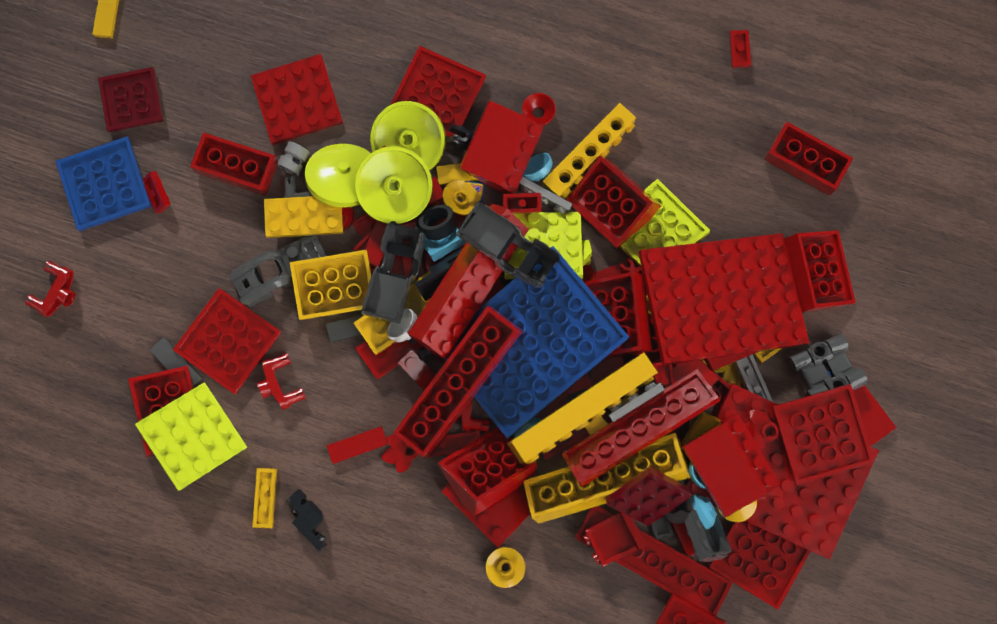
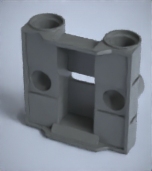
M843 334L817 342L813 346L787 358L805 396L833 389L834 383L839 386L851 384L853 391L868 383L865 372L861 368L854 370L845 353L849 346ZM815 349L822 352L821 357L814 353ZM826 361L835 377L831 378L823 362Z

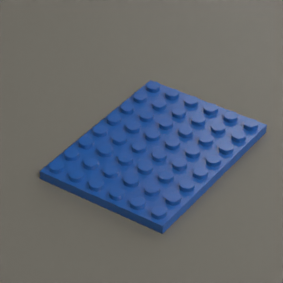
M554 246L551 247V249L558 252ZM559 252L560 260L556 266L552 267L542 287L534 288L515 278L478 309L445 360L447 361L487 306L493 307L523 330L474 396L506 438L511 437L630 338ZM537 263L534 270L539 272L542 265Z

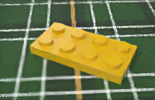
M314 196L264 199L266 238L344 234L342 207L327 205Z

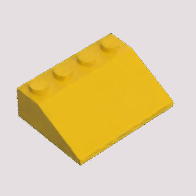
M367 250L290 262L299 320L362 310L369 281L372 277Z

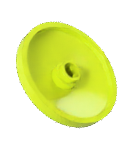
M402 101L388 106L377 116L371 129L370 142L372 152L381 149L383 146L408 149L417 154L430 171L437 165L444 153L446 136L443 124L434 111L417 102Z
M334 144L318 150L308 160L305 168V181L308 190L316 199L330 206L354 207L360 205L355 193V177L359 166L371 153L362 147L352 144Z
M384 147L368 155L359 166L355 177V193L360 206L370 217L389 224L391 221L401 224L414 219L426 208L432 194V178L425 162L414 152L402 147Z

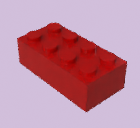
M789 122L783 125L764 158L767 162L829 196L836 191L854 159Z
M203 132L190 168L196 174L266 196L275 174L278 160L275 155Z

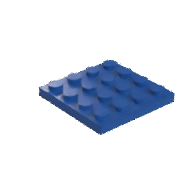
M128 136L56 161L73 219L79 232L152 207L131 140Z

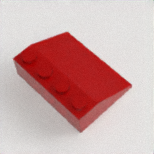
M489 101L459 168L502 195L515 194L544 127L520 113Z
M602 156L597 159L566 199V201L572 203V207L616 248H619L647 224L661 207L656 200L611 160Z
M839 230L797 233L784 238L802 313L856 303Z
M633 271L585 281L584 283L630 337L607 357L652 352L643 275Z
M188 366L128 379V387L137 422L193 389ZM140 434L145 458L154 456Z
M739 414L724 418L682 447L724 518L767 495L780 485Z
M498 426L438 462V466L461 503L474 516L524 485V480L535 477L537 462L520 464L507 444L513 439L511 437L506 438Z
M450 483L441 491L497 548L531 514L526 491L522 487L511 492L476 516L461 503Z

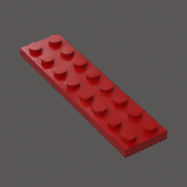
M696 369L621 418L611 422L562 453V456L581 487L720 402V399L699 370Z
M599 506L590 508L574 538L587 545L583 538V535H585L584 530L613 516V514ZM638 529L646 546L615 560V562L669 593H675L708 612L717 615L733 582Z

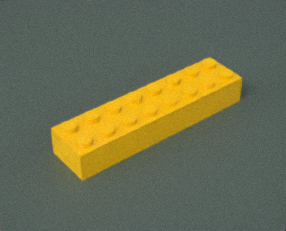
M642 353L507 444L520 464L525 462L530 464L539 458L538 453L541 451L543 453L548 452L556 447V441L559 440L561 442L572 436V430H580L589 424L588 420L590 418L594 420L606 413L604 410L606 407L610 409L622 402L620 399L622 396L624 398L629 397L638 391L637 386L642 387L653 381V375L658 372L645 353Z
M674 433L658 439L583 487L577 481L570 467L524 480L532 519L540 524L606 504V497L649 466L676 481L690 478L677 435Z

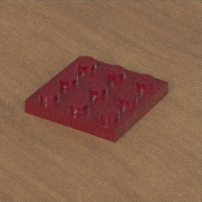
M154 67L98 78L106 130L109 133L164 121Z
M649 466L605 499L608 506L649 526L693 495L690 488Z

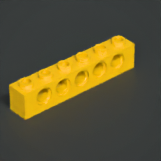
M619 103L542 181V187L565 199L571 193L570 189L574 184L576 186L583 179V175L590 170L600 156L606 157L610 152L609 149L613 145L616 147L623 139L621 136L625 132L628 134L633 130L636 117ZM616 124L620 127V129L613 130L611 128V125ZM604 137L608 142L601 143L598 139ZM587 150H592L595 153V155L588 156L585 152ZM575 163L581 164L582 168L577 170L574 169L572 165ZM566 176L570 181L563 183L559 178Z

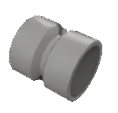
M289 141L284 149L285 155L280 157L276 165L283 171L298 177L303 169L302 163H306L310 152L301 145Z

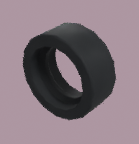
M447 205L430 207L419 218V226L429 240H441L448 237L455 231L458 224L453 210ZM446 219L439 225L431 226L437 220Z

